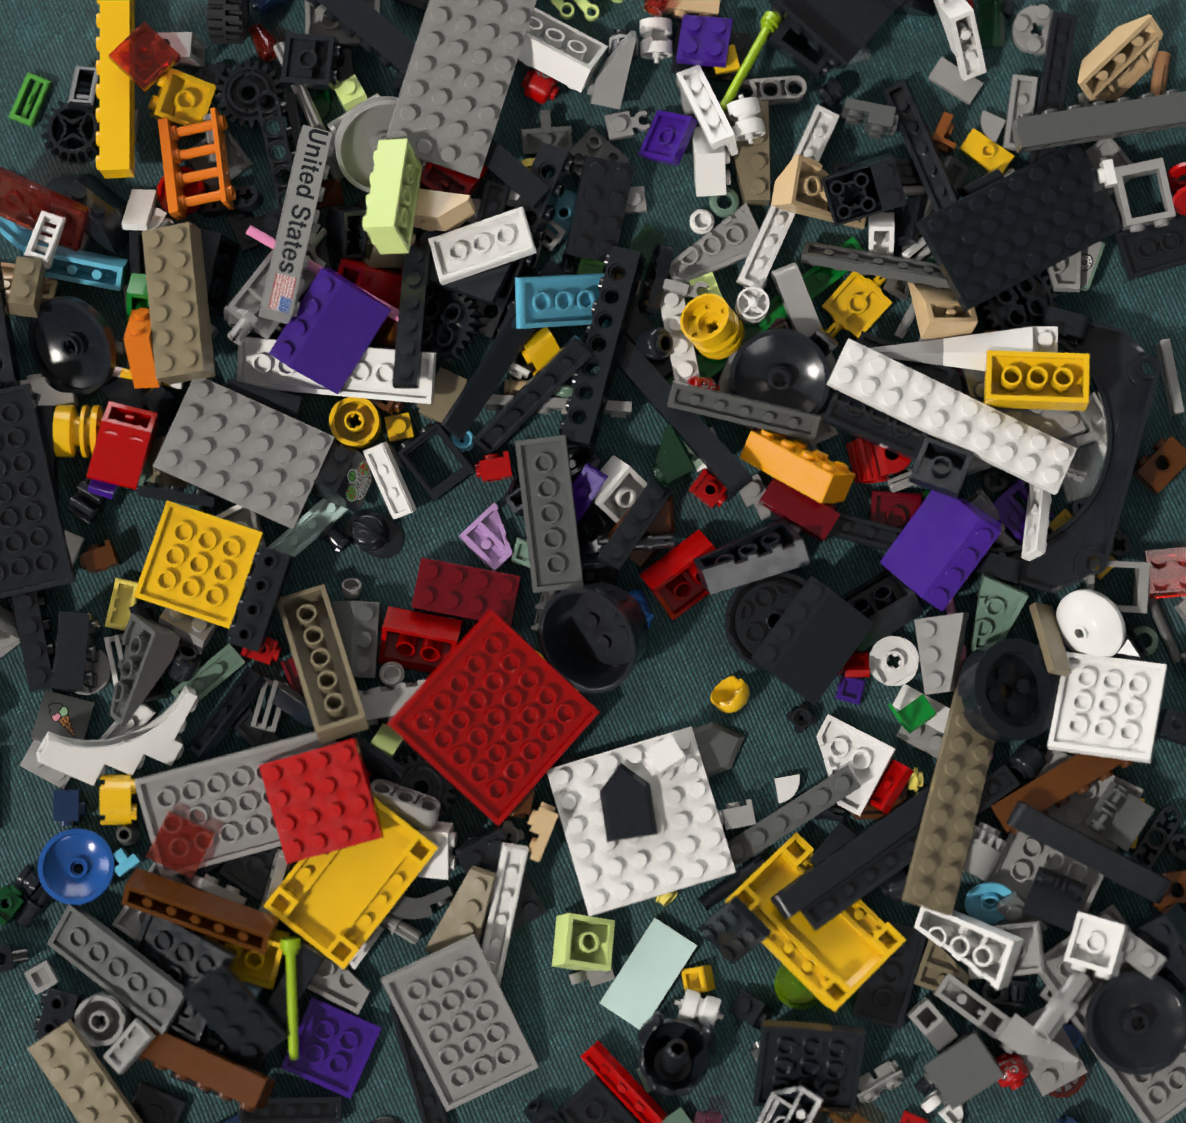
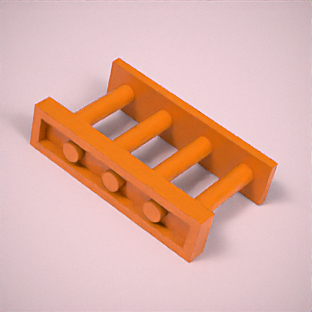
M215 107L210 108L211 120L177 127L168 118L158 119L168 212L176 221L186 219L185 210H188V207L221 200L229 210L234 209L233 200H236V193L230 180L224 131L227 130V121L225 116L221 115ZM213 130V144L185 150L178 148L177 140H180V137ZM216 154L217 167L185 174L181 172L180 163L183 160ZM215 177L219 179L220 190L189 197L183 194V187L186 183Z

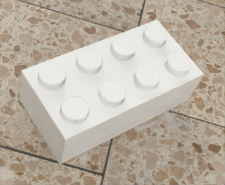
M534 7L518 60L562 82L570 89L581 93L599 69L608 46Z

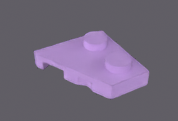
M495 503L459 535L465 544L492 571H496L513 554Z

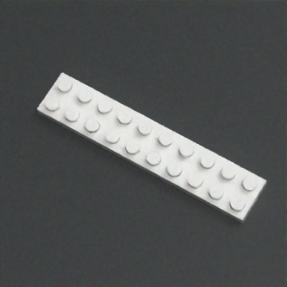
M849 338L826 384L954 447L974 453L973 456L1053 495L1057 494L1077 448Z

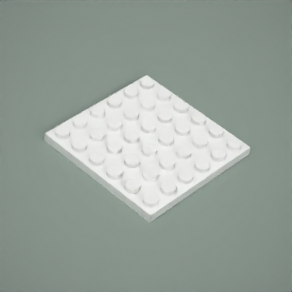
M692 726L553 767L547 771L589 917L736 873ZM672 735L685 755V763L659 779L656 774L652 776L644 765V760L646 759L645 751ZM620 763L650 784L658 835L607 842L600 790Z

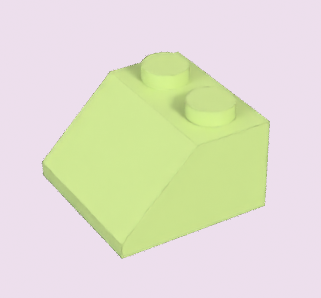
M573 913L556 916L552 967L585 971H611L615 920Z

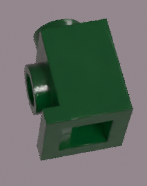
M13 884L11 887L4 885L0 890V923L3 926L8 925L27 902L23 897L25 893ZM4 899H8L10 902L8 908L2 906Z

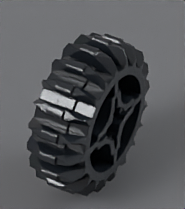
M67 98V105H64L62 101H58L60 108L56 110L51 106L50 110L53 115H44V118L49 123L41 124V128L47 131L42 133L41 137L47 140L44 144L46 149H51L50 154L53 157L58 155L60 162L67 158L68 164L73 165L76 158L78 164L82 165L83 157H86L91 162L92 157L90 154L94 152L95 155H99L96 144V132L100 131V123L96 120V108L98 106L93 108L68 107L69 98ZM74 113L85 114L83 117L80 116L75 120L66 117ZM93 120L94 133L91 140L86 137V131L90 127L89 123ZM61 122L64 126V132L60 136L61 139L57 141L56 131ZM68 124L72 128L78 129L80 131V135L83 138H80L78 135L72 133ZM77 142L84 145L79 149L65 148L67 145L70 147L73 143Z

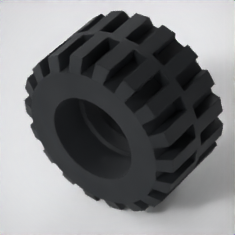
M208 0L207 29L211 43L243 45L248 32L249 0Z

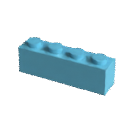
M38 242V245H41V246H44V247H47V248H48V246H49L48 244H45V243H42V242ZM28 244L24 247L23 257H25L24 253L26 251ZM58 246L50 269L45 268L46 277L120 291L126 284L129 259Z

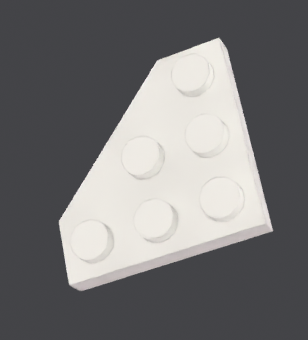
M828 714L816 736L828 776L830 777L848 765L861 785L859 789L838 801L837 805L861 817L896 749Z

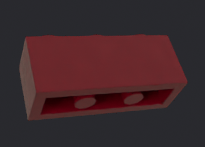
M776 478L772 479L758 502L821 543L824 542L840 516L836 512L838 508L833 504L820 503Z

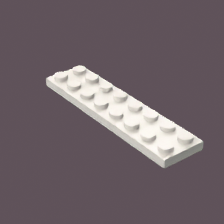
M246 336L242 343L238 345L236 381L278 391L433 404L436 353L422 352L419 389H394L392 379L395 349L368 347L343 389L337 395L270 355L269 352L277 339L269 338L266 340L265 338Z

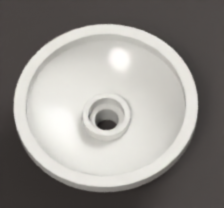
M1079 589L1069 593L1060 601L1056 611V621L1064 644L1073 653L1112 657L1121 649L1126 634L1125 623L1119 609L1108 597L1095 590Z

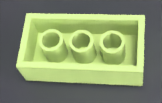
M408 139L378 140L377 151H374L373 154L374 171L370 174L371 189L370 194H367L366 197L367 213L363 217V229L367 231L372 244L376 246L380 254L409 253L423 166L419 159L415 157V152Z

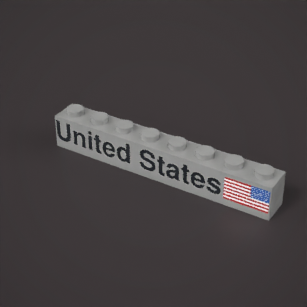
M307 125L302 126L258 317L288 324L291 317H296L300 302L295 300L297 293L301 294L305 279L300 277L302 270L306 271L310 256L306 255L307 247H312L315 233L311 232L312 224H317L320 210L316 209L317 201L322 202L325 188L321 187L322 179H327L330 165L326 164L327 156L332 157L334 142H331L333 132Z

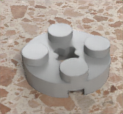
M1043 4L1032 5L1024 8L1017 15L1013 23L1011 35L1014 44L1020 51L1034 54V56L1045 55L1050 17L1053 12L1048 6ZM1032 25L1042 27L1041 36L1037 34L1032 35Z

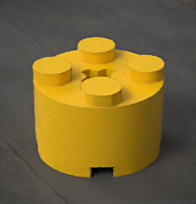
M347 397L333 406L329 415V425L332 434L338 442L354 449L369 447L378 438L381 431V417L376 407L368 399ZM356 417H359L361 425H356L353 428L351 423H349L350 420H355Z
M129 774L100 775V780H105V784L100 786V815H105V819L100 821L101 825H131L132 820H137V803L132 804V795L137 793L134 780L137 778H132Z

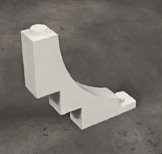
M933 0L942 21L950 49L956 56L962 80L966 81L986 73L972 7L966 0Z

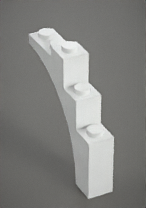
M185 685L176 700L159 717L146 726L126 735L109 739L82 740L47 732L36 753L37 761L92 786L97 779L100 780V775H104L106 770L105 764L133 776L135 770H139L145 760L144 754L172 766L174 760H178L184 750L181 737L177 734L183 732L187 723L185 719L188 713H192L198 704L196 691L194 688Z

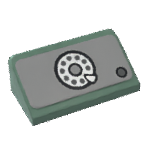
M1100 241L1081 251L1080 290L1086 292L1090 288L1106 244L1105 242Z

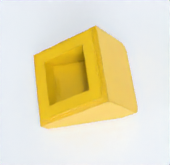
M710 964L681 970L684 991L690 989L702 993L715 989L713 971Z

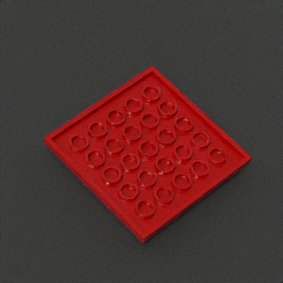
M489 609L387 724L490 820L499 826L598 715L599 711L493 610Z

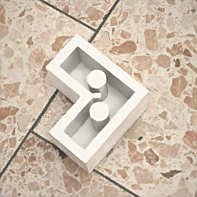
M695 127L691 137L696 197L726 195V185L731 184L730 170H726L725 164H730V152L726 145L712 150L702 128Z

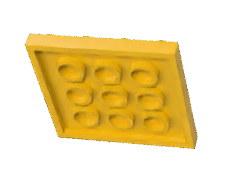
M166 501L133 597L229 629L231 623L234 622L237 604L243 596L244 584L248 574L251 573L253 557L260 547L264 533Z

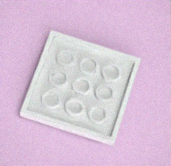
M1066 652L1072 673L1060 677L1048 749L1151 763L1167 664Z

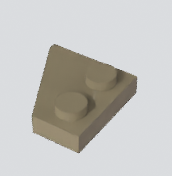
M928 938L914 984L936 991L949 973L967 986L969 975L948 953Z

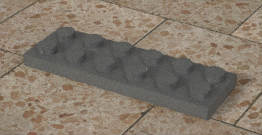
M567 436L515 441L533 593L584 586Z
M68 904L47 945L161 1034L168 1032L186 1000L182 995L184 987L79 905Z

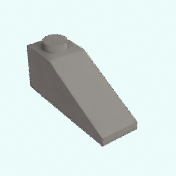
M631 30L596 71L594 80H589L587 95H590L591 104L620 109L637 39L636 31Z
M949 973L934 992V995L995 1040H997L1011 1020Z
M1016 1013L997 1038L1002 1041L999 1046L1011 1055L1015 1051L1022 1055L1077 1064L1079 1059L1053 1040L1048 1044L1035 1037L1031 1031L1033 1026Z

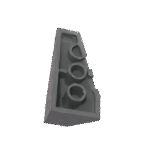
M131 613L123 635L122 645H126L123 660L118 662V668H121L120 682L114 685L110 716L122 726L127 725L174 657L175 651L179 647L181 638L180 635L168 626L135 613Z

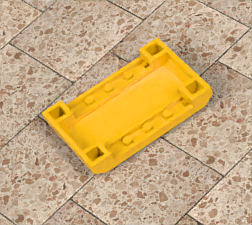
M374 797L385 837L298 861L263 906L342 969L346 968L439 848L376 797Z
M796 832L730 895L725 903L736 895L772 931L761 943L825 1006L836 1011L906 939L889 922L885 924L862 900H859L816 932L800 911L784 920L770 898L813 867L808 861L814 854V849Z

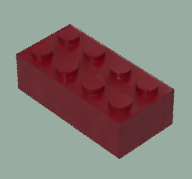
M421 558L411 607L417 610L479 621L491 609L512 628L521 577Z

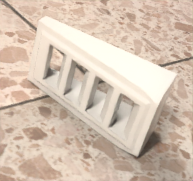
M41 211L24 256L26 258L42 259L45 268L50 269L66 218ZM48 222L57 225L56 229L45 226L44 223ZM41 232H45L53 236L52 238L41 235ZM38 242H42V243L48 244L49 246H48V248H47V247L38 245Z

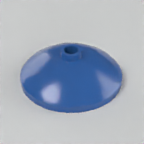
M69 829L58 833L44 846L38 861V875L45 891L55 900L69 905H82L99 898L107 890L114 876L115 860L110 846L101 836L86 829ZM78 865H83V871L77 874L75 868Z

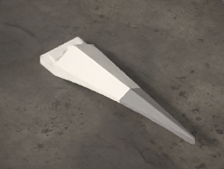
M1029 326L873 347L870 349L891 359L985 371L987 350L1058 353V326Z

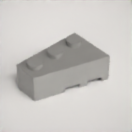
M963 612L914 620L925 695L955 691L961 664L962 647L965 642L966 625L970 613Z

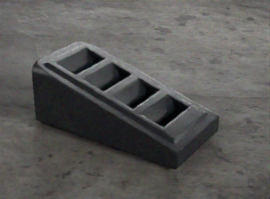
M75 66L68 107H94L97 98L96 84H100V75H97L95 67Z

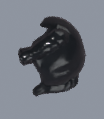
M656 1011L651 1018L643 1023L638 1031V1040L641 1044L638 1067L653 1091L660 1092L665 1096L673 1094L685 1096L703 1080L707 1074L710 1059L718 1052L717 1040L712 1024L706 1023L701 1028L693 1022L678 1018L664 1019L660 1011Z

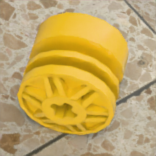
M716 294L697 296L682 311L680 318L681 330L703 356L709 359L720 360L729 357L742 344L745 335L744 324L722 297Z
M57 405L55 407L53 446L56 457L74 458L78 446H80L81 454L84 458L89 457L90 451L93 454L104 415L101 405H94L91 411L88 405H83L80 416H78L75 405Z

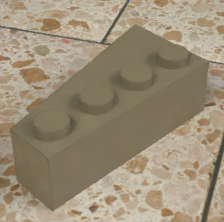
M759 101L761 111L757 116L762 118L766 134L753 139V144H749L748 141H736L738 154L733 156L730 154L743 205L747 203L748 206H769L770 203L769 101ZM727 110L724 114L732 128L735 122L730 120Z

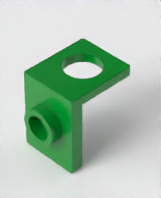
M921 695L900 711H897L891 703L888 704L895 717L909 734L937 715L924 695Z

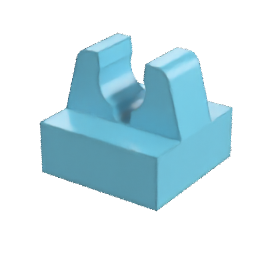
M120 848L113 853V856L119 863L114 868L119 877H124L144 862L138 853L130 856L124 848Z

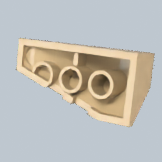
M795 155L775 181L771 206L788 212L833 222L821 178L829 174L822 169L823 165L818 161L802 155ZM866 217L842 225L864 229Z

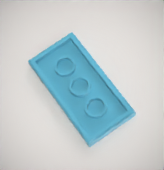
M605 273L515 278L516 328L591 325L593 319L592 306L594 301L598 300L600 293L598 291L599 280L601 277H604Z

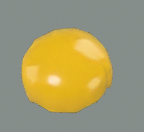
M729 676L715 686L711 693L710 701L724 713L736 712L747 703L750 696L749 686L742 678L737 679L735 676Z

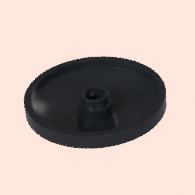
M58 296L40 305L38 318L31 317L28 328L31 354L39 370L53 385L65 392L83 395L94 392L110 380L116 366V345L108 324L94 307L73 296Z
M787 328L768 329L753 335L738 349L730 367V391L733 395L817 414L824 405L829 393L830 386L826 384L830 378V369L821 348L805 334Z
M1140 971L1123 972L1118 974V977L1113 976L1098 987L1089 1001L1085 1017V1028L1089 1043L1104 1063L1122 1073L1148 1075L1161 1071L1178 1058L1186 1045V1004L1184 999L1171 983L1157 975L1153 980H1150Z

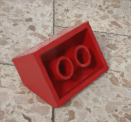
M699 529L639 574L647 588L673 621L709 594L701 584L693 559L715 550V547Z
M388 606L382 627L378 663L385 664L389 661H395L400 663L403 668L433 673L459 644L462 620Z

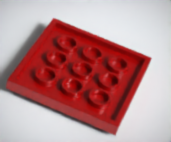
M357 738L259 765L287 864L385 837Z

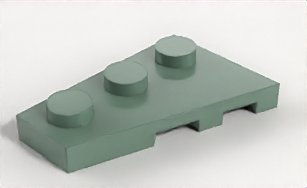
M982 574L969 644L971 651L982 645L1005 639L1029 597L1027 592L989 575Z

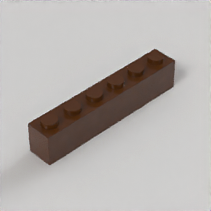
M1078 753L991 806V809L1005 832L1009 833L1012 831L1015 835L1020 831L1011 827L1006 822L1018 800L1048 815V808L1053 805L1060 808L1071 801L1068 796L1075 792H1078L1079 795L1093 788L1090 784L1098 778L1103 782L1114 775L1112 770L1121 765L1124 769L1136 761Z
M136 868L125 884L122 905L264 955L276 938L280 919L279 917L140 868Z
M141 1020L156 1037L137 1059L142 1061L149 1059L154 1062L153 1066L160 1070L167 1071L170 1069L175 1071L174 1076L185 1081L192 1079L197 1082L196 1086L206 1091L213 1089L219 1092L217 1096L224 1100L232 1102L234 1099L241 1102L239 1106L245 1110L254 1112V1109H265L276 1082L275 1079L202 1045H196L169 1030L161 1034L146 1021Z

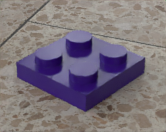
M683 14L676 56L677 63L726 68L733 19Z
M657 110L638 155L646 160L679 166L698 121L691 116Z

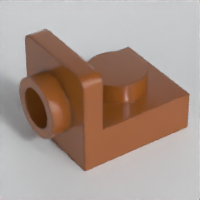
M945 111L937 124L932 138L938 152L947 154V152L952 153L957 144L944 138V136L949 138L955 125L950 123L954 115Z

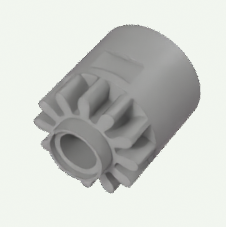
M981 821L978 827L974 826L963 871L985 882L988 881L1007 843L998 838L1000 831Z

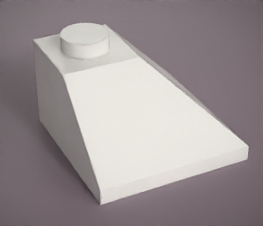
M613 455L600 470L609 477L596 495L595 504L617 523L638 499L647 483L629 465Z

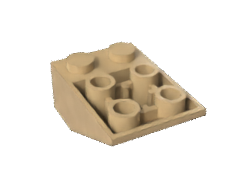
M908 282L921 339H942L972 334L978 323L975 307L963 312L951 288H935L932 285Z

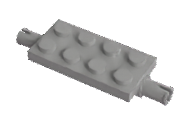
M316 224L311 228V232L315 233L312 247H307L306 255L310 256L309 259L325 267L326 263L316 254V247L327 235V230L323 227L316 234L321 225ZM273 249L227 306L226 310L239 319L234 328L227 334L231 341L239 334L234 341L237 345L242 343L252 329L268 340L281 323L258 317ZM308 269L306 271L302 270L300 278L305 279L302 293H297L295 301L301 298L317 276Z

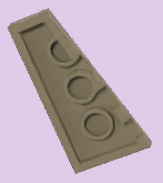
M476 866L469 870L426 946V951L434 953L472 934H475L478 943H480L497 877L496 873Z

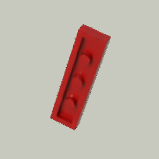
M596 1041L580 1056L641 1123H661L668 1116L660 1105L653 1100L599 1041Z

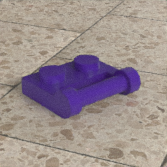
M1018 479L993 504L999 510L1000 519L998 521L1003 523L1009 533L1022 545L1026 511L1012 496L1017 492L1027 503L1029 490L1024 486L1026 483L1022 479ZM1051 510L1049 511V520L1054 516Z

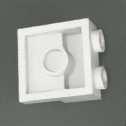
M1077 912L1064 961L1072 963L1071 968L1086 973L1087 968L1096 970L1094 976L1107 980L1110 979L1111 975L1118 977L1124 956L1122 947L1128 926Z

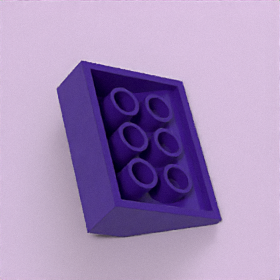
M321 268L299 303L296 317H291L269 354L289 368L338 395L392 309L333 269Z
M931 490L884 554L880 563L922 599L943 612L1000 535L1001 523L959 495L955 499Z

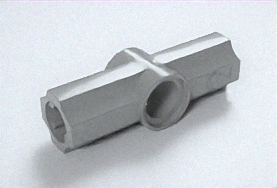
M1074 970L1061 989H1058L1044 1007L1046 1008L1031 1029L1035 1037L1049 1044L1062 1025L1069 1021L1078 1009V1003L1093 984L1086 974Z

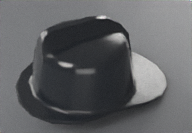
M360 510L358 513L352 514L346 524V536L352 538L350 543L380 559L391 558L402 548L404 539L400 527L390 519L374 511Z

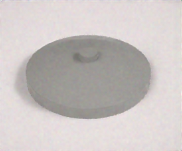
M380 96L361 102L346 114L337 129L334 141L337 164L346 179L363 191L370 193V174L374 171L373 154L374 151H377L378 140H385L398 97ZM419 159L420 163L423 166V171L429 162Z

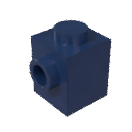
M53 790V821H60V826H75L76 821H83V816L87 814V801L83 800V790Z

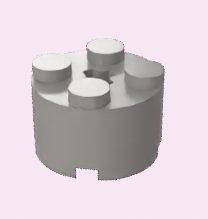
M103 990L93 994L78 1006L74 1015L75 1025L88 1045L95 1047L107 1046L117 1041L130 1026L132 1010L109 992ZM101 1015H103V1016L105 1017V1022H104V1023H102V1022L100 1021L101 1018H102Z

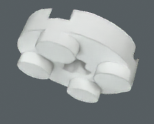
M896 636L882 638L874 644L869 653L871 674L877 681L886 686L903 685L909 682L917 672L919 663L918 651L905 638ZM890 654L894 657H900V660L897 662L899 665L897 668L893 665L888 666L887 662L889 661L888 656Z

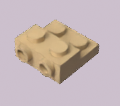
M544 802L541 803L538 811H532L527 823L532 825L530 831L539 834L538 838H532L528 851L532 853L530 859L537 862L541 860L559 816L558 813H555L556 807Z

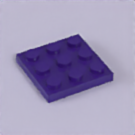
M312 997L298 1027L299 1058L296 1061L290 1060L288 1050L281 1068L351 1099L382 1027Z

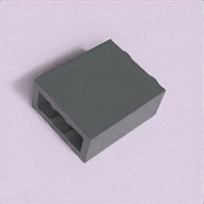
M976 1030L924 1063L923 1066L925 1068L923 1074L929 1084L935 1083L940 1091L937 1093L940 1101L945 1107L949 1105L952 1110L1004 1077V1072Z

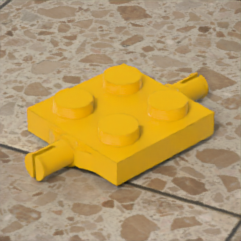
M852 272L821 306L834 321L826 332L834 338L843 329L858 340L861 332H866L892 304V301L880 289V286L886 279L876 276L873 280H870L858 272Z

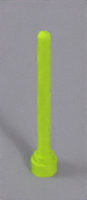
M772 11L764 13L760 21L761 31L720 103L723 112L727 111V104L733 102L769 35L773 34L782 23V18Z
M283 937L280 938V949L283 950V955H286L289 1058L292 1061H296L299 1058L296 954H298V949H301V938Z

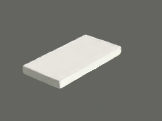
M523 206L428 239L441 285L537 253Z

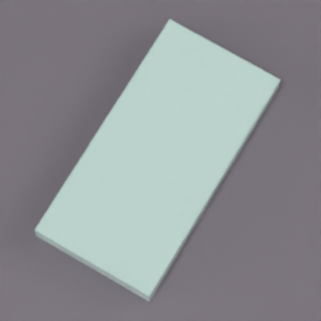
M654 917L599 1003L640 1030L643 1023L651 1018L697 945Z

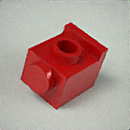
M508 451L503 452L504 457H499V454H490L484 456V460L475 463L477 478L482 477L483 483L513 478Z
M705 469L688 490L711 509L715 505L720 507L729 496L725 493L727 489L721 482ZM713 486L715 488V493L711 495L706 492V487Z
M267 637L265 653L260 654L259 652L243 648L241 655L272 666L273 661L278 662L282 648L279 647V641Z

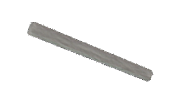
M284 41L273 46L281 66L285 47ZM291 85L309 126L327 131L307 87ZM333 150L332 157L327 156L326 162L330 165L329 169L333 177L336 179L340 178L341 180L345 176L337 164Z

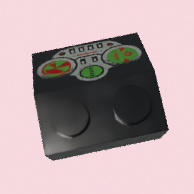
M334 440L317 478L314 480L312 493L358 513L375 478L366 458L358 450Z

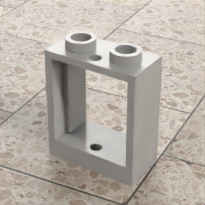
M1163 158L1114 167L1117 184L1113 187L1118 212L1123 222L1124 229L1122 230L1130 229V232L1134 233L1145 230L1147 225L1154 224L1155 228L1169 225V221L1176 216ZM1157 174L1165 212L1132 218L1123 180Z
M1089 559V568L1095 570V566H1100V561L1098 559ZM1108 560L1107 567L1135 568L1133 605H1116L1119 611L1147 613L1150 563ZM1082 574V579H1084L1083 589L1094 590L1095 576Z

